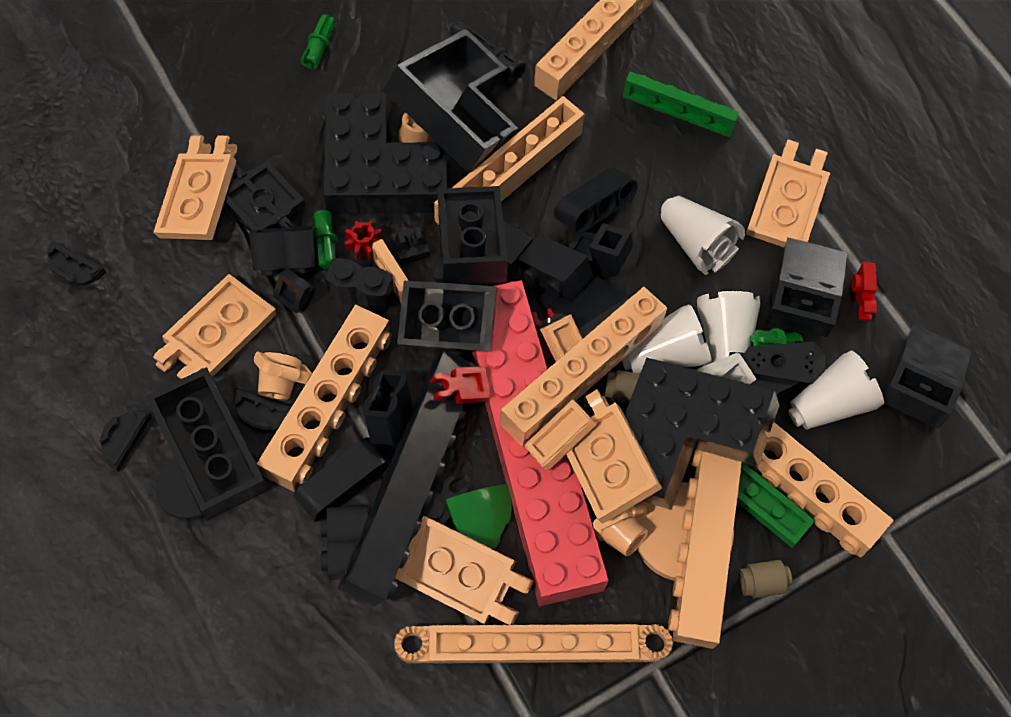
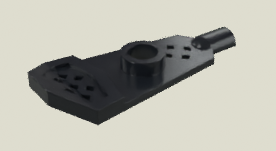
M815 342L749 346L744 353L729 352V356L739 353L752 373L813 384L825 372L826 355ZM776 354L780 355L783 359L779 367H774L771 364V358Z

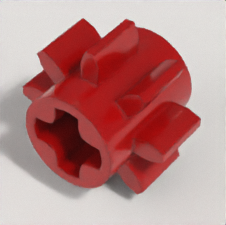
M355 221L352 230H345L346 238L348 239L345 242L346 250H354L356 259L360 257L372 259V244L382 239L381 229L374 230L372 221L368 223Z

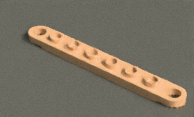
M656 624L408 626L400 630L396 635L394 645L398 657L407 663L658 662L669 655L673 641L669 631L663 626ZM651 634L660 636L664 641V649L657 653L652 652L646 647V637ZM417 636L422 641L420 651L414 654L405 652L402 648V643L406 637Z

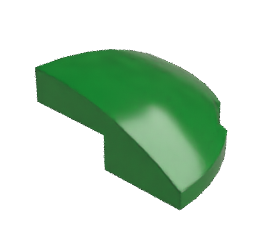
M508 484L486 487L446 499V506L455 530L496 550L501 543L500 537L505 526L509 525L512 504Z

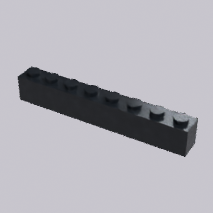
M444 349L430 366L338 586L339 590L373 606L386 599L389 600L396 590L398 581L394 578L398 568L401 569L409 557L410 550L407 549L409 540L414 538L420 529L422 520L419 519L422 508H426L432 499L434 491L430 489L433 480L440 476L445 465L442 457L444 452L448 451L456 438V434L453 433L456 423L458 424L462 420L467 410V406L464 403L456 404L455 395H450L443 401L434 400L433 397L438 391H444L442 384L430 382L434 375L438 373L450 375V372L455 368L478 367L447 349Z

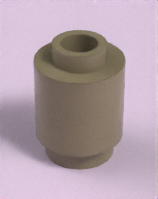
M617 370L616 373L608 372L604 397L612 398L613 402L629 404L640 374Z
M781 560L747 564L746 568L739 570V581L744 596L751 595L753 598L786 594L787 586L792 585L790 568L788 565L784 566Z

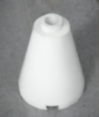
M681 196L667 199L661 207V220L697 269L705 275L708 274L707 271L710 269L717 272L723 268L737 253L739 248L735 244L738 238L744 239L745 228L738 221Z
M723 291L718 292V297L715 299H709V294L697 298V309L712 363L728 357L729 352L744 353L749 346H752L753 342H750V336H754L760 308V296L753 298V293Z
M689 304L682 306L665 317L662 325L622 360L625 371L631 369L633 373L640 374L646 357L686 368L704 366L711 363L707 342L704 343L703 330L692 306Z
M853 350L844 353L813 384H809L790 402L792 409L788 410V413L797 427L802 425L806 430L876 410L884 404L883 394L876 379L870 380L865 372L869 368L858 354Z

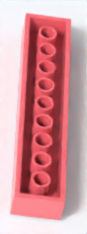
M522 280L496 285L498 287L492 352H472L475 365L478 367L485 366L491 398L485 402L540 607L605 591L608 577L581 484L567 455L565 454L550 470L546 471L526 447H522L500 425L501 409L547 370Z

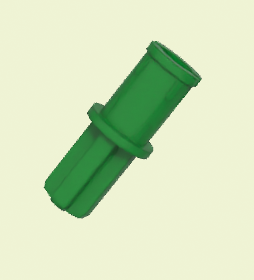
M327 14L321 16L314 33L308 36L306 50L300 59V62L309 69L318 68L324 51L330 46L328 39L336 21Z
M320 210L315 212L313 216L317 264L322 269L328 270L332 259H336L334 245L337 242V236L333 233V214L327 210Z
M779 328L770 331L756 330L754 336H750V342H753V346L795 343V341H803L800 333L784 332Z

